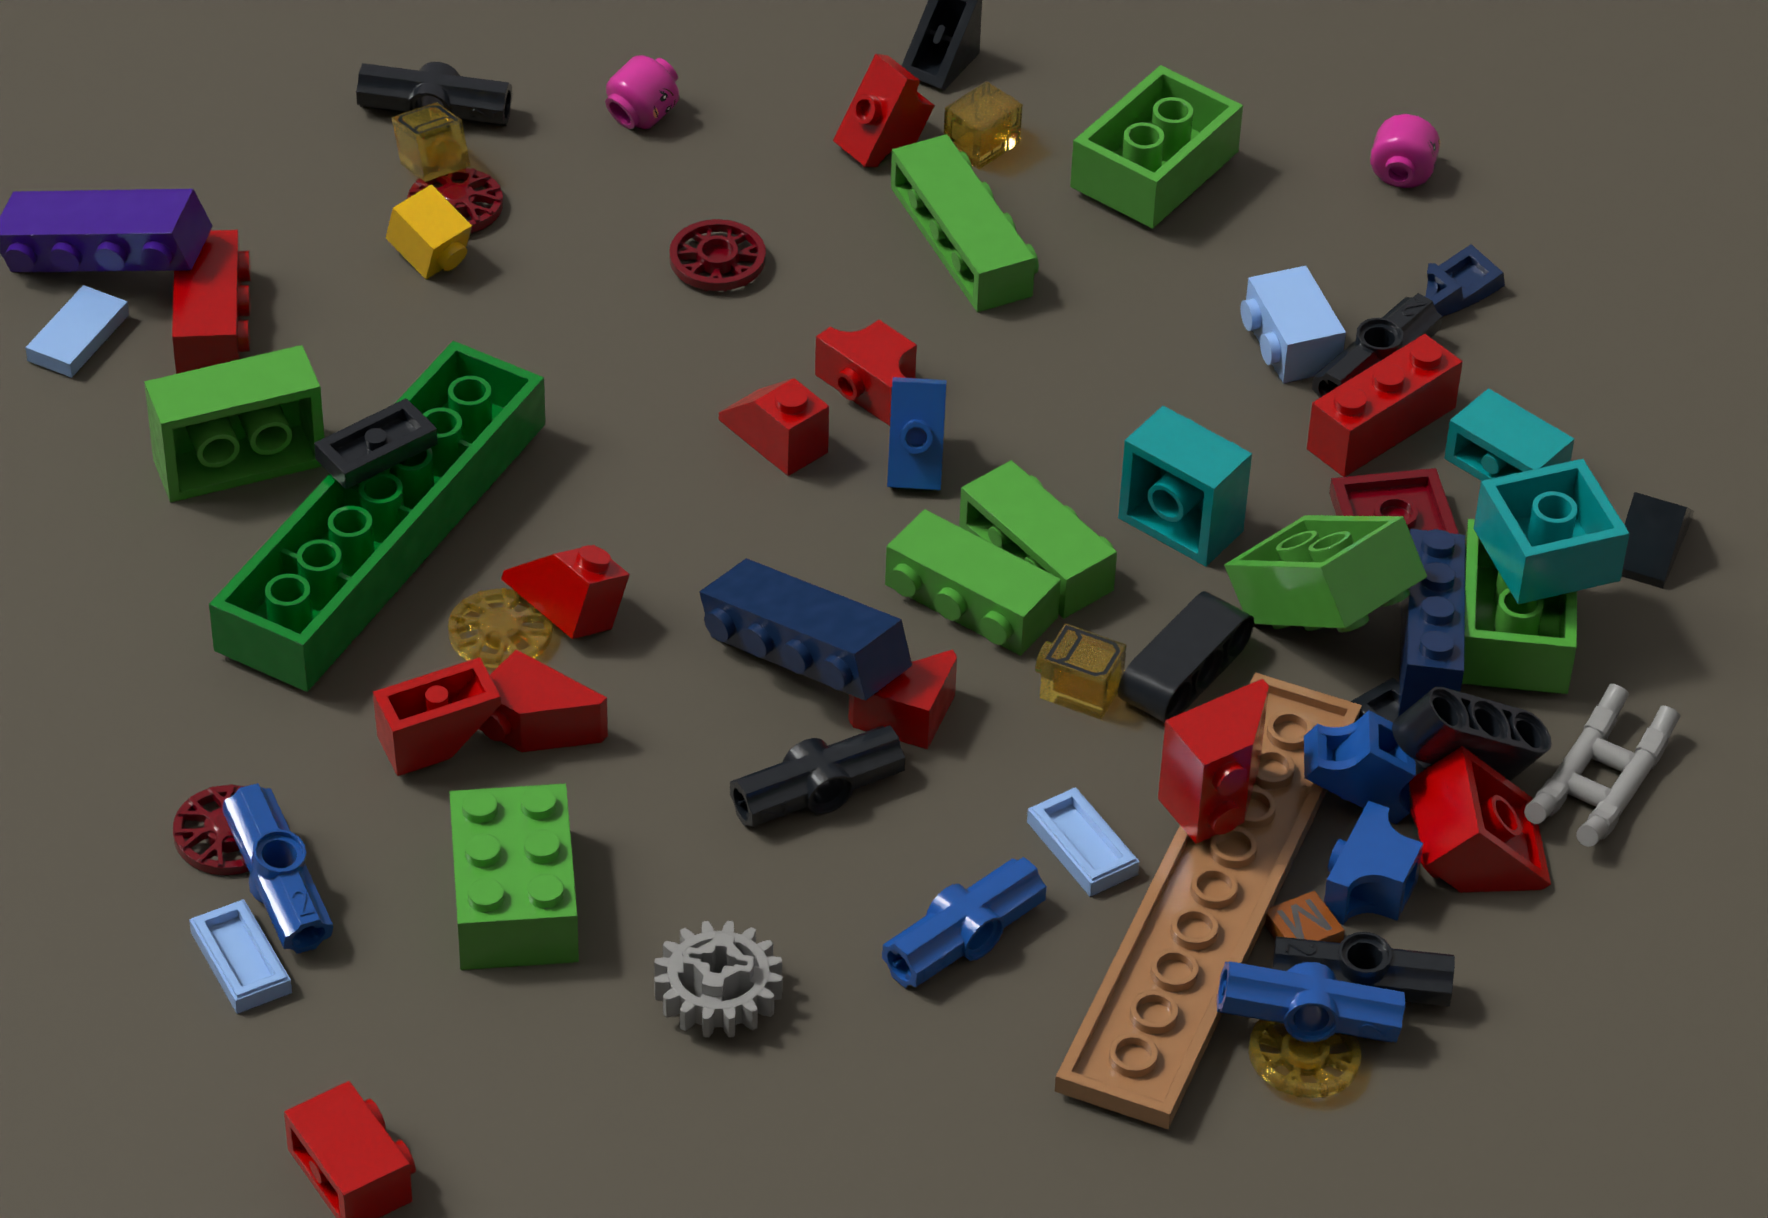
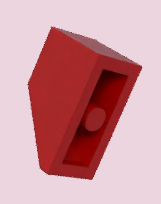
M795 378L760 388L719 412L720 422L787 476L828 453L829 405Z
M586 545L503 571L501 580L571 639L612 629L630 574L613 561L610 554L595 545Z
M517 649L490 674L501 696V705L479 728L490 739L501 741L520 752L602 743L608 737L607 697Z
M480 657L373 691L377 737L397 776L451 759L501 705V696Z

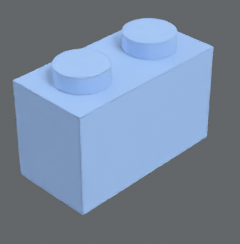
M1307 266L1248 278L1246 300H1243L1240 305L1241 318L1245 328L1248 331H1253L1258 339L1265 363L1273 365L1283 384L1314 377L1344 351L1346 331Z

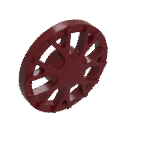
M450 167L433 170L431 173L417 179L407 196L408 199L431 184L441 183L443 186L435 188L464 218L471 216L472 220L468 221L472 225L470 233L488 227L499 217L503 209V193L500 185L489 174L477 171L474 168ZM453 180H463L465 182L454 183ZM480 186H483V187L486 188V189H484V190H479V191H474V190H473V189H475V188H477V187H480ZM476 202H483L493 205L490 209L476 205Z
M712 219L693 223L678 232L670 244L669 258L672 270L684 283L704 289V291L725 292L746 286L760 275L765 266L766 248L762 238L750 227L731 220ZM711 232H725L727 237L711 236ZM692 238L699 244L696 249L685 242ZM746 240L752 244V246L738 250L737 245ZM689 259L697 260V262L691 264H682L680 260ZM747 261L754 262V264L749 267L740 265L738 262ZM703 271L711 273L709 277L698 274ZM731 272L735 276L723 278L721 274Z
M230 784L209 787L188 798L177 811L173 822L174 844L180 856L194 868L215 875H236L249 872L242 854V859L234 861H223L222 852L230 853L239 850L223 814L224 800L233 796L239 788L244 786ZM215 801L220 808L209 812L202 806ZM186 820L204 822V827L183 829ZM205 839L210 848L202 855L197 854L191 849ZM217 856L218 860H212L211 858Z

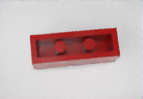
M211 230L192 270L174 271L172 341L176 374L239 360L240 352H250L249 320H241V317L251 315L249 285H241V282L251 281V260L249 250L240 251L238 230Z
M1423 334L1312 402L1307 450L1341 476L1346 477L1456 408L1463 361L1428 335Z

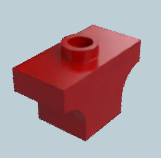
M875 54L833 141L863 166L877 168L884 157L892 152V149L917 143L935 105L917 92L920 83L917 77L890 56Z
M879 319L868 327L853 332L840 331L830 326L816 336L815 375L838 390L843 397L854 401L890 426L893 377L916 378L917 344Z

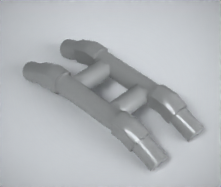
M1609 684L1599 705L1595 707L1585 724L1583 732L1553 776L1537 792L1536 797L1526 805L1524 814L1527 820L1531 823L1539 824L1547 817L1553 816L1564 804L1568 794L1596 807L1589 814L1588 820L1577 830L1576 836L1578 841L1584 846L1591 847L1598 841L1605 839L1617 825L1620 815L1650 770L1660 760L1681 715L1671 707L1660 706L1651 726L1647 728L1637 745L1635 753L1606 740L1611 734L1617 722V717L1629 696V692L1623 687ZM1591 759L1622 772L1612 788L1581 776Z

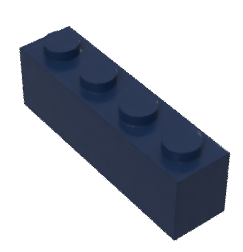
M1410 529V534L1427 577L1410 587V595L1401 601L1398 717L1435 687L1461 691L1464 675L1465 535L1453 534L1439 529L1429 531Z
M744 559L699 591L705 612V626L712 638L866 701L912 666L902 619L750 559Z

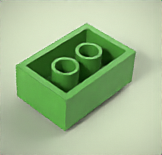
M1160 65L1073 140L1070 187L1153 229L1239 152L1243 105Z
M303 345L144 381L153 461L170 502L322 466L315 459L314 448L315 442L325 438L321 387Z
M1304 515L1224 564L1242 610L1254 617L1255 624L1272 625L1274 629L1304 626L1307 631L1323 627L1337 628L1338 632L1355 630L1369 621V613L1380 606H1390L1406 599L1410 595L1409 588L1427 577L1404 516Z
M1468 519L1465 536V633L1462 684L1568 694L1577 648V591L1517 604L1473 529L1475 519Z
M566 783L449 791L460 970L579 962L578 916Z

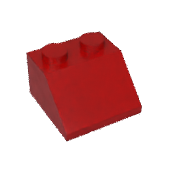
M1260 679L1165 720L1158 800L1195 844L1215 835L1227 834L1245 822L1261 760L1269 685L1264 679Z
M1461 746L1417 774L1409 782L1413 802L1411 815L1417 825L1420 842L1423 843L1421 863L1432 877L1443 879L1461 893L1543 890L1551 885L1539 824L1531 823L1524 814L1526 805L1533 798L1473 753Z

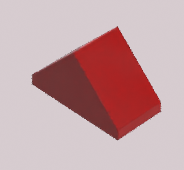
M952 649L913 661L909 669L866 701L849 694L848 720L852 727L869 731L880 726L886 727L890 725L898 735L900 742L928 749L955 697L957 656Z

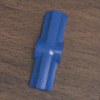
M259 783L241 787L233 796L224 800L223 814L250 872V892L256 900L264 904L284 949H292L296 954L316 949L322 941L331 937L333 923L305 864V844L299 836L290 831L271 788L260 787Z
M1025 857L1019 860L1012 858L967 889L961 884H952L935 897L925 917L883 944L882 959L886 962L891 976L904 988L909 985L917 987L962 956H965L970 961L984 957L997 944L1006 926L1046 900L1047 886L1042 881L1037 867Z
M1231 961L1225 962L1220 975L1217 994V1012L1283 1023L1287 1032L1292 1037L1303 1042L1322 1041L1334 1033L1391 1043L1397 1042L1402 1029L1405 1010L1404 992L1338 981L1334 972L1329 967L1317 962L1296 964L1288 971Z

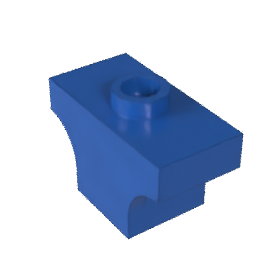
M893 377L887 487L941 490L947 380Z
M1370 710L1350 725L1326 727L1317 724L1304 735L1305 779L1362 808H1365L1368 801L1390 808L1388 819L1389 822L1395 825L1410 813L1409 782L1416 777V761L1407 755L1397 744L1392 732L1393 722Z
M1371 801L1367 802L1348 840L1338 839L1328 864V872L1330 874L1326 881L1324 903L1341 925H1344L1349 918L1362 913H1375L1398 921L1418 881L1423 843L1398 833L1391 826L1388 819L1390 808Z

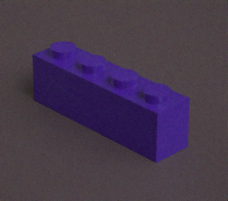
M194 189L13 191L0 216V254L11 272L192 270L213 225Z

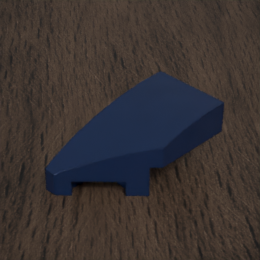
M1470 244L1439 266L1436 263H1428V283L1425 297L1433 301L1435 309L1441 316H1446L1469 307L1504 287V273Z

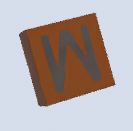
M1315 890L1270 907L1264 924L1275 940L1276 936L1341 943L1344 940V928Z

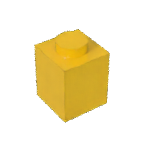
M431 184L393 207L386 239L425 279H428L442 269L445 271L454 269L463 261L467 254L466 247L472 225Z

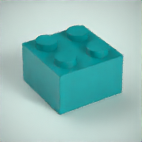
M1162 406L1125 439L1118 518L1206 567L1244 531L1252 453L1202 427L1193 420Z
M1584 459L1481 481L1473 529L1517 604L1621 581L1630 533Z

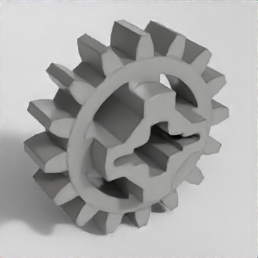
M709 921L702 922L701 933L696 935L686 928L681 929L680 944L665 941L663 944V957L655 958L654 996L655 1000L663 1001V1015L668 1018L680 1014V1029L684 1031L691 1028L695 1023L702 1025L703 1037H710L715 1027H723L728 1037H734L736 1025L740 1023L754 1030L757 1028L758 1013L771 1017L774 1014V1000L782 999V958L773 956V942L766 940L756 944V929L752 927L745 930L742 934L734 933L733 921H727L722 931H714Z

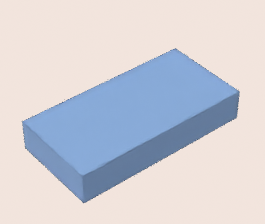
M83 285L25 347L27 361L72 378L129 316L128 301Z
M1076 787L1028 808L1027 823L1090 897L1138 875L1140 861Z
M244 899L189 919L193 938L237 1014L292 993L290 977Z

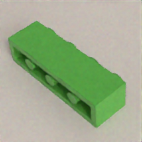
M947 134L892 149V191L976 312L1032 297L1034 274L1038 273L1039 270L1037 254L1032 245L1025 244L1019 236L1010 214L1007 212L1003 213L994 201L989 185L986 182H981L972 170L967 154L964 151L960 152Z

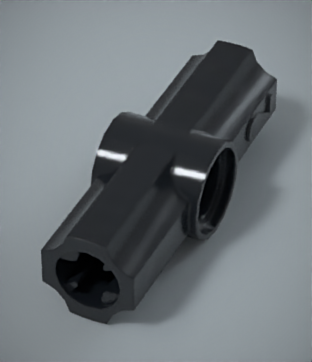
M429 62L423 65L419 71L362 63L358 74L356 99L357 105H360V107L404 113L427 106H440L458 120L507 126L512 102V84H509V82L460 76L455 68L443 62ZM429 107L409 114L420 125L442 117H449L437 107ZM444 118L423 126L433 128L447 123L452 118Z
M1417 293L1414 297H1405L1382 318H1371L1360 323L1357 328L1356 340L1314 376L1312 390L1320 398L1423 334L1428 335L1430 338L1434 336L1441 328L1442 316L1435 309L1433 301Z
M890 725L877 727L831 745H827L822 739L810 738L791 748L782 763L730 781V796L735 806L736 815L745 827H754L806 807L815 814H826L846 803L854 789L905 771L906 757L902 751L899 737Z
M1370 932L1353 933L1348 935L1341 943L1276 936L1272 969L1288 971L1296 964L1317 962L1329 967L1334 972L1338 981L1404 992L1405 1002L1450 1006L1455 969L1454 955L1393 949L1384 938Z

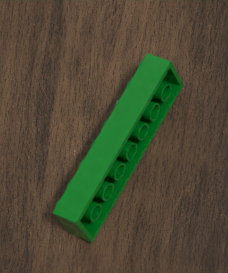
M453 340L395 402L397 403L407 398L437 428L438 445L349 489H345L329 474L209 603L214 651L308 692L546 425L544 377Z

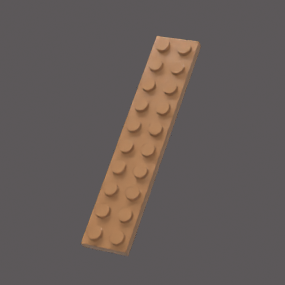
M1255 672L1250 684L1264 679L1269 685L1260 766L1245 822L1227 834L1215 835L1197 844L1179 826L1055 1078L1054 1092L1169 1129L1223 1014L1217 1012V994L1224 963L1229 961L1242 964L1247 963L1266 922L1267 912L1270 907H1273L1327 792L1326 789L1304 778V735L1317 724L1326 727H1344L1356 722L1359 719L1362 705Z

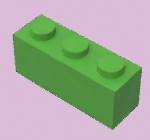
M1012 460L961 487L959 526L1060 578L1058 614L1063 619L1114 591L1117 551L1105 537L1096 534L1078 518L1072 508L1059 502L1044 489L1036 477L1028 475Z
M926 509L886 546V586L894 589L900 595L909 597L940 613L944 618L955 621L984 636L990 642L1001 645L1020 656L1058 618L1060 578Z

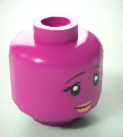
M645 55L634 56L606 84V94L608 97L605 101L606 107L613 118L622 126L628 129H633L635 126L641 129H650L673 109L679 101V89L675 83L678 80V75L674 68L662 58L654 60Z
M1394 115L1385 120L1377 131L1371 150L1370 163L1374 173L1381 181L1392 186L1415 188L1422 185L1429 179L1435 168L1440 149L1438 132L1430 122L1415 115Z

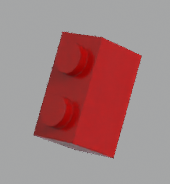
M350 1081L284 1111L288 1150L336 1218H380L412 1202L411 1175L416 1172V1166L408 1147L402 1140L395 1142L386 1132L384 1118L376 1103L371 1098L363 1100Z

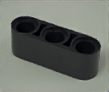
M1207 591L1199 593L1128 665L1119 683L1118 697L1164 723L1165 720L1183 713L1243 651L1253 632L1254 617Z
M1444 687L1431 689L1396 718L1392 725L1393 736L1397 744L1411 758L1435 764L1463 746L1509 781L1513 780L1548 752L1552 745L1551 736L1546 726L1533 713Z

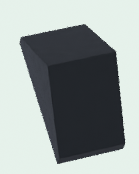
M928 0L902 67L920 81L945 90L980 53L982 0Z
M1634 492L1624 524L1630 534L1622 577L1663 589L1692 521L1694 511L1682 505Z

